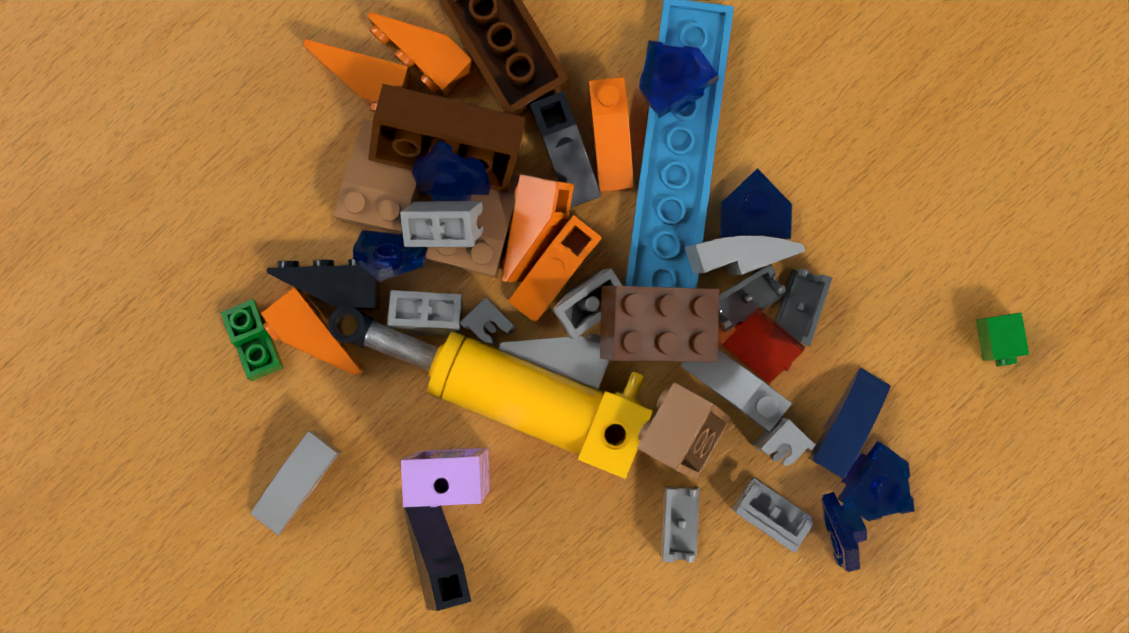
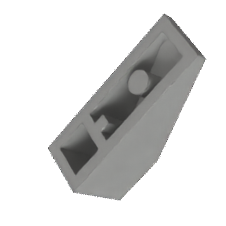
M589 333L588 338L578 336L574 340L570 337L501 342L498 348L596 389L599 388L609 360L600 359V336Z
M718 350L717 362H683L680 365L765 431L770 432L792 404L720 350Z

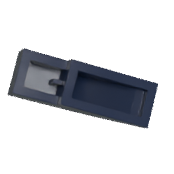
M859 368L823 427L825 431L808 459L834 475L845 479L880 413L891 386L866 370Z

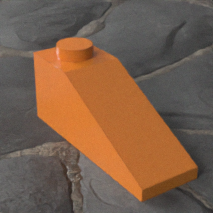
M308 39L304 41L303 46L364 103L371 106L370 111L374 113L382 84L401 86L406 89L409 87L412 74L408 66Z
M624 77L591 80L588 82V94L599 191L609 192L634 189Z
M296 287L292 288L261 313L267 321L263 324V327L275 341L280 338L282 342L353 375H361L365 372V369L347 346L331 335L328 322L302 290Z

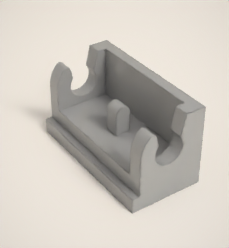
M482 201L413 202L400 211L404 247L475 246V241L483 233V226H477V217L483 211Z
M390 290L387 322L389 328L414 336L449 337L452 331L462 334V325L460 324L463 314L462 294Z
M780 418L770 432L764 430L751 444L757 451H763L767 455L776 451L777 453L773 455L772 460L779 461L783 459L782 465L785 466L794 463L806 449L812 450L815 446L796 425L786 418Z
M754 477L751 478L731 508L735 513L794 553L797 552L814 523L811 521L812 517Z
M664 486L661 558L663 562H674L676 559L686 560L689 563L695 562L697 555L699 487Z

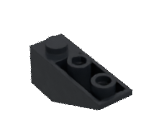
M564 91L530 103L532 116L557 181L574 184L570 209L601 197Z
M348 259V265L334 266V260H313V266L299 267V261H277L276 268H267L268 274L337 308L347 306L359 310L380 309L379 267L369 265V259Z
M441 505L438 507H403L426 609L440 611L472 602L464 567Z

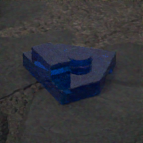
M649 40L643 73H641L639 91L658 118L671 110L674 114L704 96V89L719 80L718 73L698 47L684 46L682 48L663 45V42Z
M442 141L436 143L428 155L421 156L414 162L412 174L421 194H431L433 201H471L472 195H489L491 183L484 164L471 156L465 159L453 153L452 146Z
M758 168L720 203L719 238L766 236L786 240L791 239L792 203Z
M362 230L353 246V259L380 282L423 267L428 247H404L403 234Z
M877 441L868 455L860 453L845 479H842L841 482L846 486L837 500L867 521L881 519L882 516L891 514H904L915 511L913 497L910 495L909 463L883 443Z
M835 492L822 495L823 498H821L823 519L827 532H830L835 562L847 572L859 570L860 555L858 543L867 540V528L855 502L840 505Z

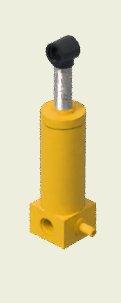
M341 307L330 316L328 323L329 332L338 341L352 343L361 348L367 346L429 371L428 377H430L427 394L439 399L442 398L443 401L578 455V460L626 479L637 452V447L641 442L638 440V435L643 425L650 420L653 410L642 406L643 402L636 400L645 378L644 375L631 372L623 394L619 392L612 394L605 390L602 392L470 337L466 338L465 335L455 331L450 333L445 344H441L437 348L400 331L385 327V325L383 326L375 322V318L366 315L356 308ZM352 315L357 320V329L353 334L346 335L342 331L341 324L345 317ZM612 424H619L624 428L623 438L615 443L606 440L604 436L606 428Z

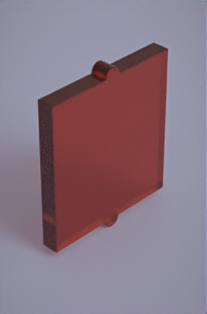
M758 307L743 322L739 321L736 324V330L723 343L727 349L769 384L784 370L789 371L792 362L805 350L801 343Z

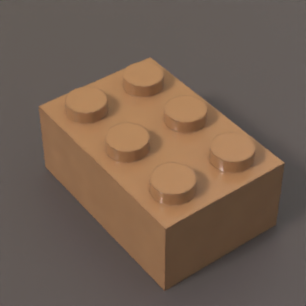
M674 382L670 389L665 388L656 404V407L659 409L653 420H648L643 425L638 435V440L641 442L637 448L674 470L698 479L731 417L713 403Z

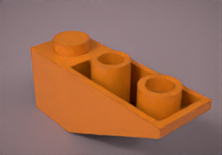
M372 12L367 15L372 24L369 31L383 45L389 41L398 50L394 54L395 57L404 66H408L409 69L414 66L422 74L419 80L433 94L438 90L446 97L475 68L472 59L445 34Z
M520 175L519 183L514 192L515 206L513 218L508 228L509 241L507 252L502 262V281L523 282L568 220L574 184Z
M573 215L508 302L536 323L599 245L602 237Z

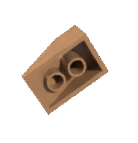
M363 119L341 183L334 217L342 222L403 235L400 211L413 202H417L423 173L368 160L373 121Z
M512 175L507 193L449 179L442 201H482L483 211L477 217V226H483V233L475 241V246L428 247L425 258L430 262L497 279L509 236V224L513 218L515 206L514 192L519 183L520 176Z

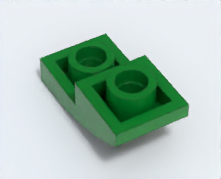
M254 299L221 312L231 344L237 348L248 380L252 382L284 368L273 338L263 327L265 320Z

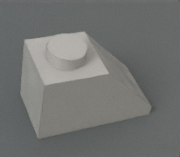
M599 269L571 288L552 309L571 339L574 340L601 320L602 286H622L612 269Z

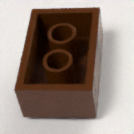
M602 286L600 359L614 361L717 362L719 289Z

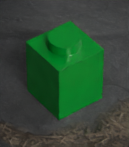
M1022 312L976 319L983 361L995 360L996 367L1017 364V357L1029 355Z

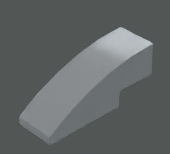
M766 236L727 237L684 247L693 274L705 273L726 265L729 276L742 275L805 252L803 244Z
M315 430L308 431L274 477L254 507L251 515L277 535H280L321 482L323 475L342 451Z

